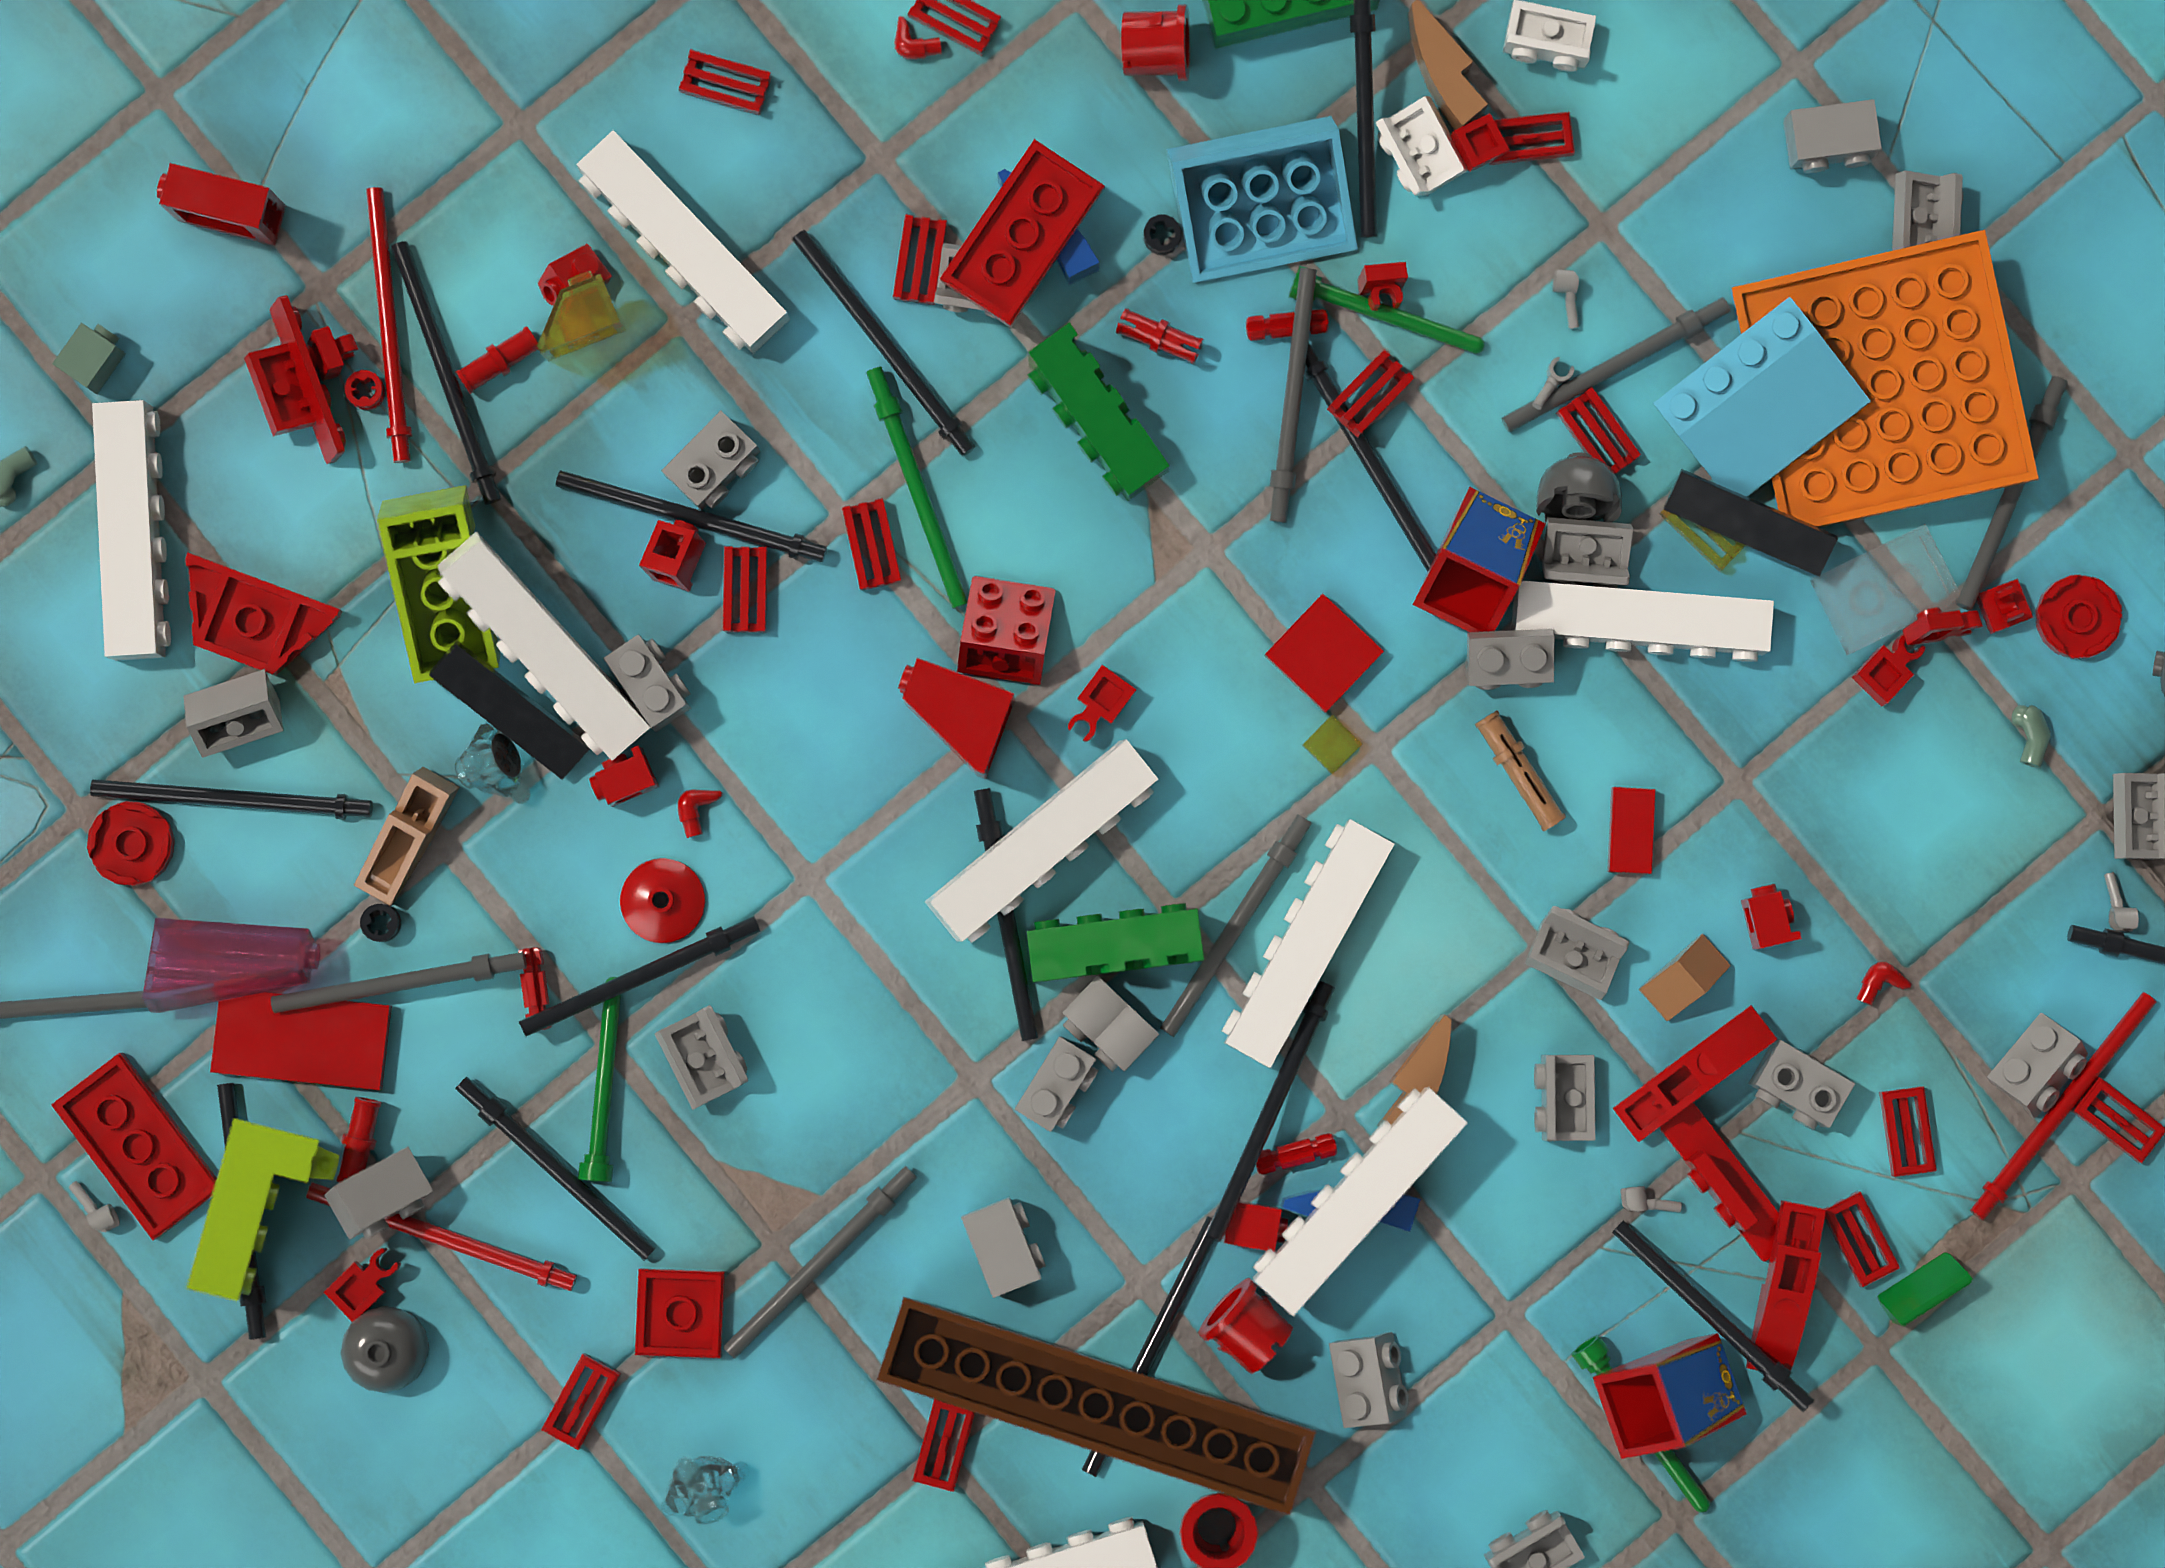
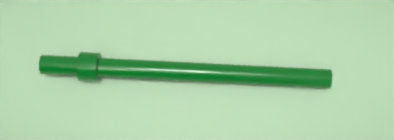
M882 366L870 369L866 374L877 401L873 406L879 421H884L952 609L966 605L968 601L901 421L900 414L903 413L897 396H892Z

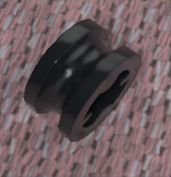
M1166 214L1152 217L1146 223L1143 233V241L1146 248L1156 255H1168L1176 250L1181 240L1179 223L1173 217ZM1164 225L1166 231H1173L1174 238L1169 236V244L1161 245L1159 239H1151L1150 232L1155 234L1156 226Z
M374 904L363 912L360 918V927L362 933L368 939L376 942H387L398 935L401 929V917L396 909L389 905ZM379 911L380 915L386 916V913H388L391 918L386 924L389 931L383 935L382 931L376 930L374 933L371 929V925L375 923L373 915Z

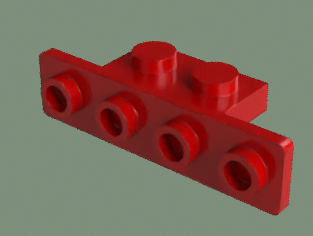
M287 295L280 296L272 304L269 311L281 345L250 352L245 356L244 360L272 435L277 436L312 426L326 464L334 463L345 452V434L341 425L335 423L330 411L331 397L329 391L324 384H320L317 376L315 353L310 345L305 344L301 333L302 319L300 313L295 306H291Z
M1691 1103L1660 1126V1131L1691 1169L1687 1173L1691 1182L1702 1194L1708 1191L1718 1204L1713 1209L1722 1222L1729 1229L1734 1225L1759 1259L1767 1261L1771 1256L1779 1212L1697 1106Z

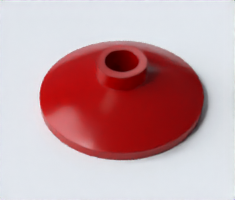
M653 859L642 863L629 874L621 890L620 907L625 922L635 934L651 942L670 943L684 938L699 924L705 908V893L698 876L685 864L672 859ZM659 892L666 893L669 898L668 905L664 908H657L653 902L654 896Z

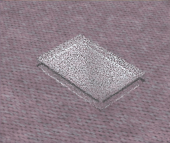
M1926 524L1821 574L1820 577L1816 576L1810 580L1847 655L1909 626L1917 620L1916 615L1924 610L1940 607L1942 610L1955 604L1960 595Z

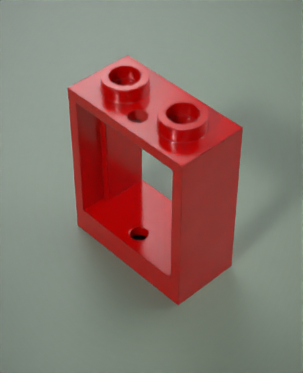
M173 163L169 164L167 174L163 173L157 186V198L160 199L159 204L179 222L276 245L286 205L269 187Z

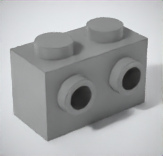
M1874 99L1791 110L1783 120L1790 169L1803 168L1804 173H1816L1829 169L1828 164L1844 162L1846 168L1865 166L1870 164V159L1874 158L1882 149Z
M720 410L661 471L699 510L702 511L707 505L713 509L729 493L726 486L737 475L741 479L744 478L758 464L759 460L756 456L760 453V450Z
M638 634L603 658L654 731L658 732L691 709L685 700L691 693L677 673L670 677L661 663L667 660V658L653 638L646 642Z
M265 669L184 695L186 727L202 758L283 731L280 699Z
M1059 1037L1014 1110L1049 1132L1052 1131L1055 1125L1063 1129L1076 1108L1069 1103L1078 1088L1086 1092L1098 1073V1070L1092 1067L1096 1059L1062 1037Z
M1776 1040L1770 1045L1748 1083L1758 1089L1755 1094L1756 1098L1776 1109L1780 1103L1795 1111L1792 1119L1811 1130H1815L1817 1125L1825 1128L1831 1127L1855 1085L1852 1081L1782 1040Z
M406 1147L332 1187L324 1196L349 1240L363 1233L365 1239H368L388 1228L386 1220L399 1213L401 1218L405 1219L423 1209L425 1205L422 1200L432 1193L433 1189L409 1147Z
M1008 1197L961 1217L993 1298L1041 1279L1039 1269L1046 1265L1037 1242L1029 1245L1023 1229L1030 1227L1021 1202L1013 1205L1011 1198Z

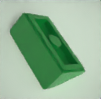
M1945 1252L1881 1292L1877 1299L1892 1323L1905 1326L1971 1284L1973 1279L1952 1255Z

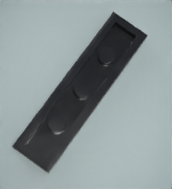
M1681 469L1664 505L1665 511L1819 577L1838 540L1835 534Z
M458 640L430 670L429 676L561 780L590 750L581 737Z

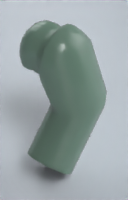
M26 446L0 461V507H6L15 501L16 491L12 488L15 477L37 465L36 459Z
M2019 705L2012 713V723L2018 728H2023L2027 736L2020 762L2031 767L2041 768L2051 737L2050 729L2039 708L2033 705L2029 707Z

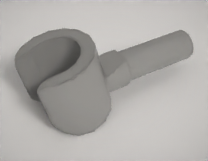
M1558 269L1554 272L1553 292L1566 293L1565 303L1569 329L1578 328L1576 293L1579 277L1574 271Z
M1560 357L1553 359L1547 368L1548 379L1532 403L1533 407L1538 410L1542 409L1558 385L1566 383L1573 376V366L1567 373V376L1560 377L1555 374L1554 365H1556Z
M2107 873L2104 877L2111 899L2109 925L2116 931L2131 932L2138 927L2137 908L2123 907V900L2115 873Z
M78 1181L73 1182L69 1186V1189L88 1213L87 1220L91 1228L107 1232L120 1225L119 1217L112 1205L107 1204L98 1209L95 1202H93Z
M1645 1186L1621 1189L1622 1206L1627 1211L1655 1209L1681 1212V1202L1646 1199Z

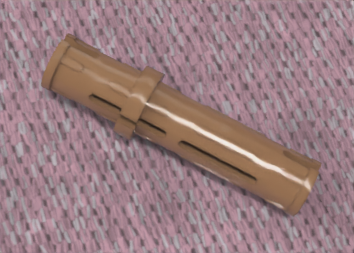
M1496 710L1474 725L1479 729L1495 754V757L1492 759L1496 765H1502L1519 791V794L1539 822L1542 831H1546L1565 819L1566 816L1562 813L1522 751L1525 748L1522 741L1517 742L1500 717V713Z

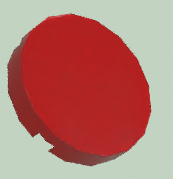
M2070 575L2052 583L2041 595L2035 610L2036 628L2042 641L2054 653L2069 659H2087L2105 651L2117 639L2120 631L2122 606L2116 593L2103 580L2095 577Z
M124 801L111 806L96 817L88 832L87 850L96 870L102 877L116 884L138 886L153 881L166 870L173 857L175 838L170 823L159 810L145 803Z

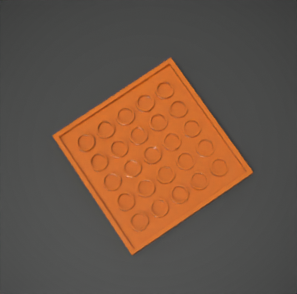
M1985 230L1731 287L1741 334L1788 297H1791L1871 400V403L1772 478L1779 511L1820 528L2033 482L2039 479Z

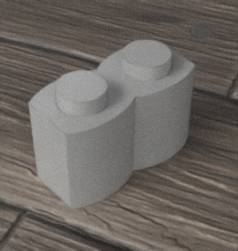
M1098 976L1062 1012L1068 1018L1063 1026L1081 1043L1088 1037L1098 1046L1099 1049L1094 1055L1112 1072L1118 1066L1125 1072L1159 1036V1033Z

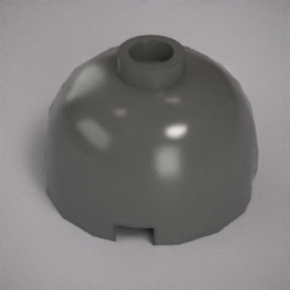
M1583 452L1572 453L1567 458L1561 459L1547 468L1541 477L1537 492L1536 512L1538 516L1542 512L1545 514V522H1547V517L1587 521L1603 519V522H1614L1620 517L1622 511L1620 482L1611 467L1593 458L1590 454Z
M382 1306L365 1311L360 1317L351 1322L343 1336L340 1353L344 1369L355 1383L370 1391L387 1393L402 1389L418 1378L428 1356L429 1343L426 1330L414 1315L409 1312L406 1313L399 1308Z

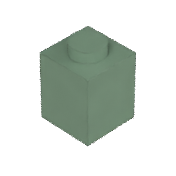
M81 322L52 364L95 394H98L126 353L115 346L119 338L99 324L92 330Z

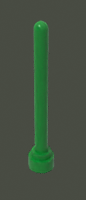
M1299 265L1288 296L1295 300L1297 298L1300 268H1306ZM1316 276L1313 301L1315 298L1472 353H1480L1484 349L1485 343L1480 337L1398 308L1394 309L1392 306L1381 302L1378 310L1372 311L1368 298L1321 282L1322 277Z
M609 977V978L606 980V982H608V981H610V980H612V979H615V978H617V977ZM621 994L603 1002L589 1154H584V1163L579 1162V1180L612 1182L614 1165H609L610 1156H606Z
M1599 1335L1586 1340L1571 1354L1580 1368H1586L1590 1374L1595 1372L1598 1375L1613 1369L1608 1363L1611 1360L1607 1354L1609 1348ZM1667 1450L1654 1453L1693 1508L1700 1513L1706 1512L1710 1508L1709 1499L1674 1451Z

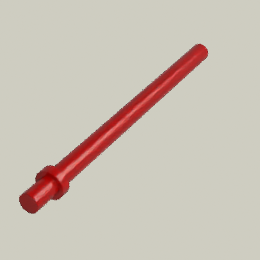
M372 187L366 189L390 423V428L386 429L387 439H391L393 463L410 462L408 438L412 437V429L410 426H407L384 193L383 188Z
M2142 992L2092 1055L2082 1072L2073 1079L1993 1182L1987 1181L1982 1187L1985 1192L1970 1209L1976 1217L1984 1221L1998 1202L2002 1204L2008 1198L2006 1192L2157 1003L2155 999Z
M312 1182L307 1191L306 1198L330 1206L324 1195L331 1188ZM398 1213L386 1220L389 1228L537 1279V1284L543 1287L551 1284L572 1291L577 1279V1275L554 1268L555 1263L548 1260L543 1264L410 1216L402 1219Z

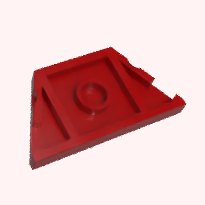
M187 552L185 557L190 580V592L188 594L190 609L193 613V623L191 625L193 645L258 670L265 669L266 673L274 676L278 675L337 621L343 612L333 606Z

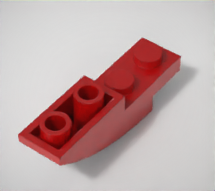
M1751 1005L1616 1105L1613 1110L1639 1143L1778 1038Z
M1781 1200L1765 1284L1762 1283L1751 1341L1775 1363L1780 1361L1791 1371L1803 1335L1821 1258V1252L1818 1251L1826 1209ZM1747 1360L1746 1368H1748V1369H1753V1370H1757V1369Z

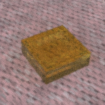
M1331 715L1302 746L1333 775L1362 743Z

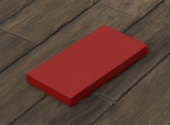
M1034 139L940 277V281L1011 328L1105 189V185Z
M220 987L210 1072L382 1090L392 1005L341 1001L274 1013L271 1006V997L283 994Z
M118 1053L51 1104L152 1240H157L212 1198L217 1177L124 1053Z

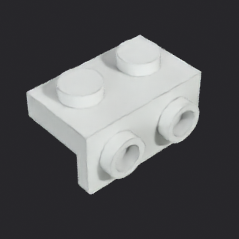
M1514 0L1503 52L1512 54L1511 58L1519 62L1535 63L1539 59L1553 62L1554 68L1572 72L1577 71L1578 68L1585 69L1590 59V46L1596 16Z
M1424 96L1392 117L1382 118L1376 122L1380 133L1377 135L1380 145L1388 155H1393L1400 168L1397 171V175L1401 184L1408 192H1412L1415 196L1429 195L1468 171L1450 136V132L1430 96Z

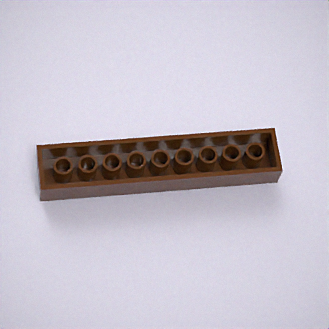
M903 1297L877 1377L878 1381L1287 1515H1291L1316 1431L909 1297Z

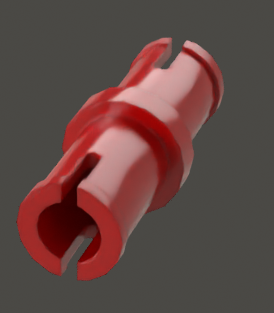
M1128 308L1124 309L1120 319L1135 324L1136 328L1118 322L1116 334H1121L1150 346V351L1155 353L1162 350L1187 360L1191 364H1195L1199 353L1186 349L1183 345L1186 344L1201 350L1203 338H1198L1170 327V322L1164 319L1157 322L1132 312Z
M526 326L523 330L496 347L492 343L486 347L487 352L455 372L471 394L475 389L501 373L503 376L511 373L510 367L536 350H540L541 347Z
M355 1097L348 1133L342 1135L341 1143L345 1144L339 1175L336 1179L337 1182H342L366 1169L370 1150L375 1149L377 1142L373 1139L379 1107H381L382 1102L370 1098Z

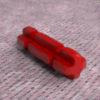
M1312 310L1310 333L1321 334L1327 332L1329 322L1326 310ZM1295 312L1269 314V318H1264L1263 315L1248 317L1246 319L1248 339L1251 341L1263 340L1267 335H1271V339L1292 337Z
M538 947L525 948L518 951V953H525L527 968L523 969L524 974H520L524 1008H529V1014H525L526 1018L545 1010L546 1005L550 1004L546 973L541 971L540 965L544 964L543 951Z
M1327 1133L1316 1136L1313 1141H1310L1308 1138L1278 1146L1275 1151L1270 1149L1263 1150L1256 1163L1257 1172L1264 1175L1275 1172L1278 1167H1281L1283 1170L1313 1162L1319 1156L1321 1159L1335 1156L1337 1154L1335 1138L1332 1134Z

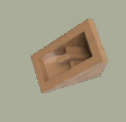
M1701 934L1638 990L1665 1021H1669L1707 993L1731 965L1705 935Z

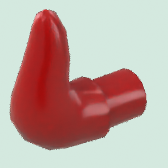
M904 16L898 17L894 46L899 56L905 59H925L926 56L942 54L939 37L924 40L923 38L912 39L908 21Z
M691 789L686 790L680 795L678 815L680 822L683 824L686 838L703 834L698 818L700 817L698 807L718 801L723 794L720 790Z
M1878 962L1872 965L1861 982L1863 983L1856 999L1872 1006L1878 991H1881L1885 982L1900 989H1910L1912 985L1891 964Z

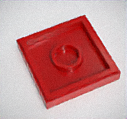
M1322 593L1264 656L1326 713L1384 651Z
M639 1268L635 1355L721 1358L725 1271Z

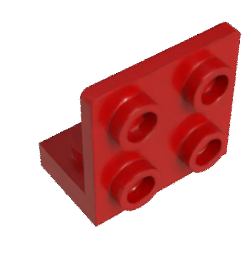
M974 576L971 581L960 639L957 672L1041 685L1055 589Z

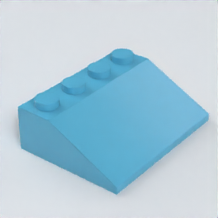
M1331 116L1166 149L1193 283L1357 250L1339 128Z
M1788 297L1653 404L1716 484L1749 497L1871 403V400L1792 298Z

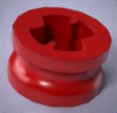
M370 370L355 371L345 382L344 390L346 397L354 406L361 410L375 409L382 404L385 398L386 388L384 382ZM371 380L374 381L375 386L371 387L375 391L373 397L369 399L363 396L358 400L355 394L360 393L355 388L360 381L364 384L370 383Z

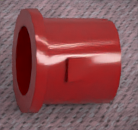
M1179 4L1177 11H1132L1123 13L1121 51L1123 73L1125 76L1178 75L1179 81H1188L1190 72V20L1187 4Z
M1247 1278L1237 1284L1220 1300L1202 1323L1198 1334L1205 1341L1213 1339L1220 1345L1217 1350L1229 1354L1245 1370L1253 1374L1264 1367L1277 1354L1271 1349L1274 1343L1278 1347H1283L1293 1331V1326L1274 1310L1267 1296L1260 1297L1255 1292L1257 1284L1250 1278Z
M1214 1493L1205 1495L1190 1505L1182 1518L1180 1536L1182 1548L1189 1559L1200 1568H1237L1244 1564L1255 1550L1258 1531L1255 1517L1245 1503L1226 1494ZM1224 1508L1235 1519V1531L1227 1541L1230 1548L1226 1551H1222L1219 1544L1208 1543L1199 1534V1518L1208 1509Z

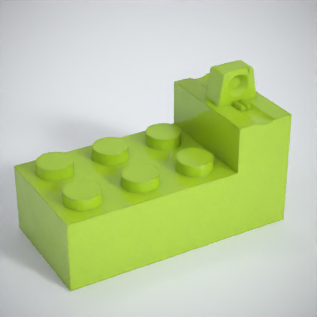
M463 485L382 500L377 523L414 684L434 680L429 676L430 670L457 640L493 669L499 668L501 654L496 646L498 643L496 634L491 628L483 632L467 614L472 609L462 597L456 601L452 599L438 582L443 578L438 564L474 534L475 522L467 486Z
M234 1118L186 1289L234 1301H239L241 1293L249 1295L256 1269L248 1267L252 1251H262L268 1227L260 1225L264 1208L273 1210L280 1186L279 1184L272 1183L273 1176L308 1183L309 1178L333 1180L340 1155L319 1147V1140Z

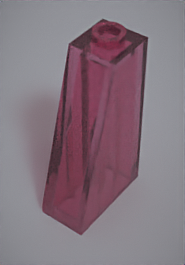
M155 918L142 999L151 1013H162L310 983L312 969H318L320 944L315 943L310 930L306 928Z

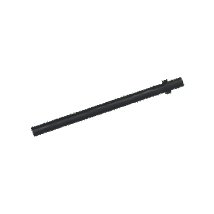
M802 230L795 235L792 241L941 429L938 434L942 439L948 438L962 457L971 452L975 445L961 429L963 423L958 417L953 419L806 230Z
M407 241L398 242L392 245L391 248L473 472L469 475L472 483L478 484L485 505L493 504L501 500L493 479L496 475L494 466L488 465Z
M1308 342L1304 376L1307 381H1313L1326 405L1329 407L1340 393L1326 372L1329 367L1325 360L1320 362ZM1346 403L1340 407L1345 413L1349 410ZM1336 419L1428 572L1436 553L1364 433L1357 438Z
M562 470L557 475L556 487L671 520H682L699 528L789 553V558L798 560L799 556L823 563L826 555L827 546L804 540V535L795 533L794 537Z
M94 779L90 786V794L94 797L333 814L336 819L343 820L347 816L371 817L373 810L372 800L348 799L347 794H337L336 798Z
M1319 982L1311 1001L1307 1002L1302 1010L1305 1015L1205 1236L1211 1240L1221 1243L1320 1021H1325L1329 1012L1326 1010V1007L1335 990L1328 983Z
M1207 1216L1131 1368L1132 1371L1148 1375L1214 1240L1205 1236L1213 1218ZM1090 1451L1081 1470L1097 1477L1107 1455Z

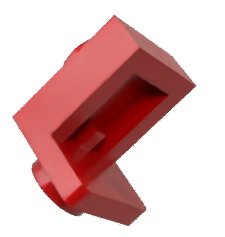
M587 243L549 263L538 281V286L547 303L553 305L560 315H564L570 311L577 300L607 285L612 275Z

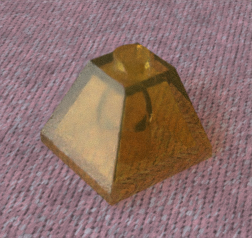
M591 271L581 273L567 280L569 287L560 290L537 344L540 354L548 361L626 331L624 322L601 274L593 276Z

